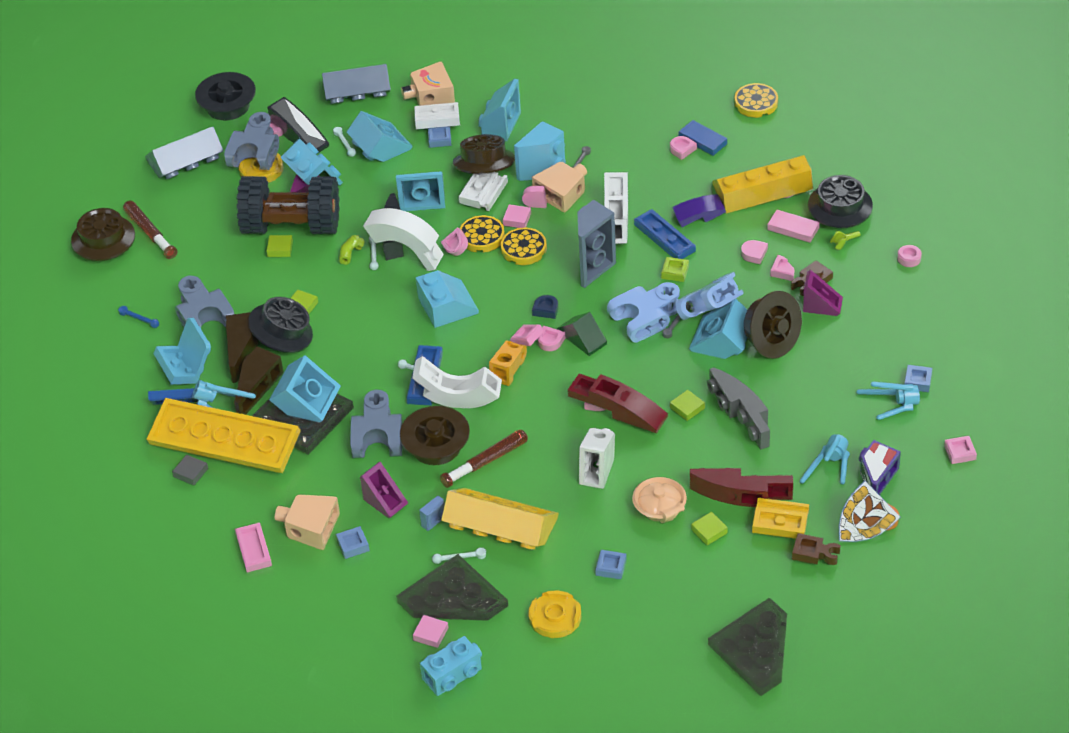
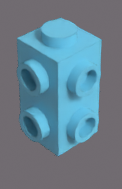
M463 636L457 641L450 642L439 652L427 656L420 663L422 679L439 696L445 691L452 690L466 678L473 677L482 669L480 658L482 657V652L476 643L471 644Z

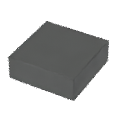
M186 455L172 471L173 476L191 485H195L208 470V465L206 462Z

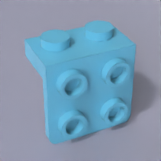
M299 139L280 157L307 185L310 184L311 177H317L323 170L331 177H336L339 185L343 183L338 178L341 173L333 165L328 167L330 162L322 154L316 155L319 151L310 142L306 145Z
M188 318L178 346H156L154 355L171 384H196L204 370V364L207 355L210 353L211 346L196 320Z

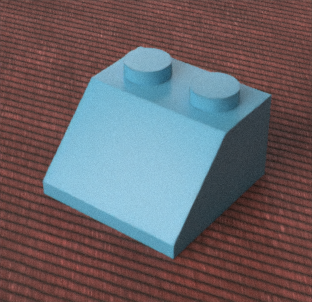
M513 79L495 91L491 100L487 101L486 110L479 117V127H481L482 134L498 135L504 138L505 141L508 140L521 114L519 79Z
M360 111L347 131L353 139L352 143L363 150L362 154L372 161L374 159L382 162L411 150L413 147L391 122Z
M542 121L514 145L517 180H532L534 175L556 163H566L564 131Z
M442 172L396 175L399 206L402 211L445 208Z
M438 270L416 277L418 298L435 328L479 313L462 280Z
M734 299L724 306L703 315L689 349L692 352L723 359L734 354H740L746 346L747 337L744 331V319L747 309L737 299Z
M304 355L288 365L269 400L289 416L321 422L341 385Z

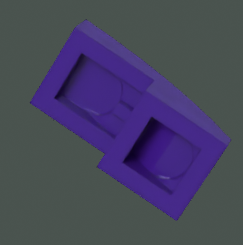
M718 194L693 198L672 207L681 227L702 217L705 222H708L726 212Z

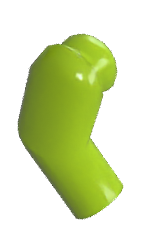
M352 235L341 246L339 262L344 265L351 262L352 250L354 248L360 250L364 246V239L360 238L359 235Z

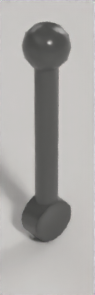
M584 146L582 148V154L573 167L581 163L584 157L591 153L590 147Z
M686 302V310L689 311L691 305L689 302ZM679 314L669 328L663 330L664 338L672 337V330L681 319Z

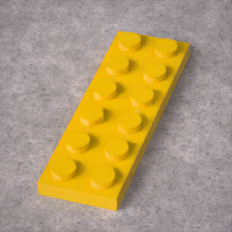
M165 398L146 440L149 444L283 474L301 431L296 425Z

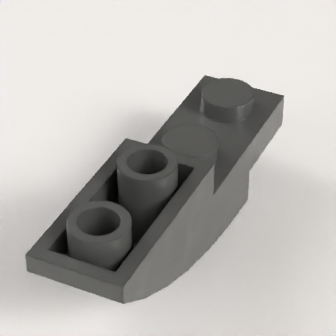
M710 368L707 386L710 393L716 395L720 409L722 411L725 410L730 419L738 416L739 422L747 427L751 441H755L760 450L770 447L768 409L762 400L735 377L717 368Z

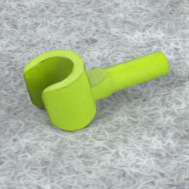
M836 231L830 243H836L835 248L841 250L846 241L860 237L861 234L859 231L849 234Z

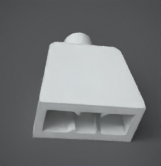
M590 428L581 443L579 457L580 485L604 489L614 461L615 433L610 429ZM598 461L596 464L599 466L598 468L593 466V463Z

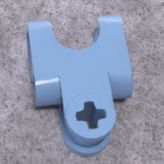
M731 272L712 281L711 284L679 299L675 305L681 319L686 320L705 311L720 308L743 295V290H738V286L733 279L736 276L735 273ZM687 301L693 304V307H691L693 311L691 312L686 310Z
M670 282L662 283L648 292L643 287L638 286L610 300L607 305V312L616 321L624 318H633L627 325V336L631 341L637 343L668 326L670 322L669 316L677 313L675 304L679 300L680 290L676 284Z

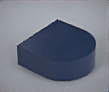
M551 295L538 297L532 308V316L556 319L558 300Z

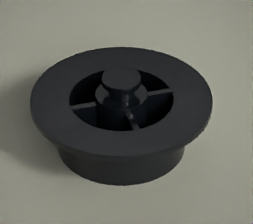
M222 72L204 79L195 91V98L198 105L207 110L212 118L223 121L233 120L241 117L248 111L250 102L256 94V87L253 80L244 74Z
M834 175L824 179L819 187L813 191L808 200V209L812 217L821 224L834 228H849L859 225L869 218L872 213L873 202L860 181L847 175Z
M273 297L267 300L265 304L254 308L250 313L248 324L252 334L262 344L271 349L290 353L299 352L307 348L313 338L307 310L293 299Z

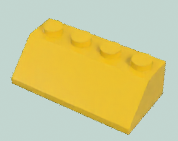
M805 155L712 181L714 189L726 210V214L813 190L812 170Z
M461 488L448 491L441 521L448 522L449 527L453 529L464 530V527L473 529L472 533L479 536H488L489 533L496 535V540L511 543L514 540L521 542V547L536 549V546L545 545L559 513Z

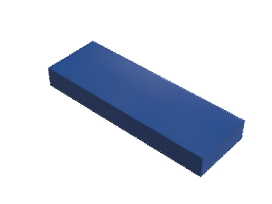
M653 209L634 219V225L671 257L684 259L696 252V245Z
M419 345L415 361L423 356L440 369L443 348L440 346ZM411 377L407 404L432 406V401L423 396L424 387Z

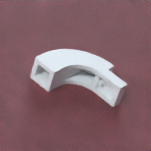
M605 172V207L614 212L615 243H627L628 172Z
M391 208L373 210L363 225L375 243L397 241L411 248L428 271L435 270L444 255L436 244V240L439 237L437 232L424 220L409 212Z
M423 356L415 361L412 377L424 387V397L440 405L452 408H476L493 402L499 398L502 379L486 367L466 376L450 375L441 371Z

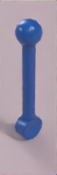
M121 306L118 309L119 314L122 316L129 315L149 323L152 328L159 326L157 319L151 320L131 312L126 306Z

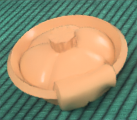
M654 477L641 482L635 488L632 500L635 508L648 519L666 523L676 518L680 512H684L687 496L684 488L675 480L665 477Z

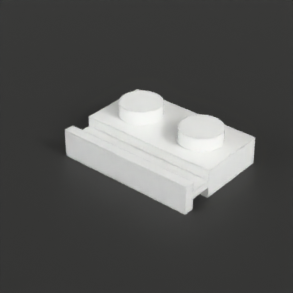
M458 102L414 106L416 129L460 125Z
M496 172L473 174L459 195V203L476 208L485 207L487 211H490L508 183L507 175L503 177L498 176Z

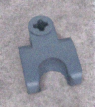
M265 112L254 113L250 116L244 131H233L224 152L228 167H238L244 159L254 157L259 162V170H270L279 149V137L277 134H274L273 129L270 127L271 118L269 114Z
M196 276L182 278L178 284L182 294V303L176 305L175 310L183 327H185L188 318H194L200 328L208 321H219L226 328V315H233L234 310L222 291L218 288L208 292L202 281Z
M372 390L365 395L364 415L351 416L350 446L353 458L365 457L367 447L373 443L387 445L391 457L402 456V443L400 440L402 414H391L388 394L382 390Z

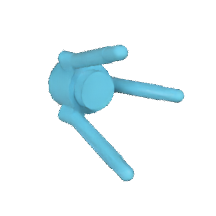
M198 380L192 394V398L198 400L197 405L211 407L207 402H213L216 393L231 397L236 395L252 399L256 397L252 393L213 385L202 380Z
M871 382L873 387L888 389L857 390V394L896 395L897 403L903 405L877 415V420L904 411H912L913 405H918L920 401L918 386L913 384Z
M839 434L831 435L827 444L823 446L819 455L800 479V483L803 484L824 458V461L829 459L832 461L842 460L840 483L845 484L847 460L850 455L847 451L848 440Z

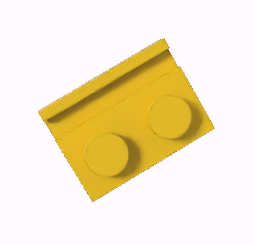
M758 498L752 533L797 538L798 533L805 534L809 504Z

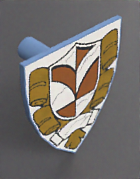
M864 480L849 496L841 511L839 541L857 542L871 539L882 534L901 517Z

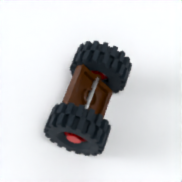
M242 176L237 189V219H239L238 226H240V232L242 234H265L269 222L272 224L282 222L302 224L309 222L311 234H336L340 211L337 178L311 177L308 188L309 193L270 192L265 176Z

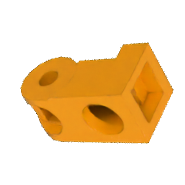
M506 340L489 361V370L502 379L501 384L510 386L513 382V375L525 360L527 353L526 345Z

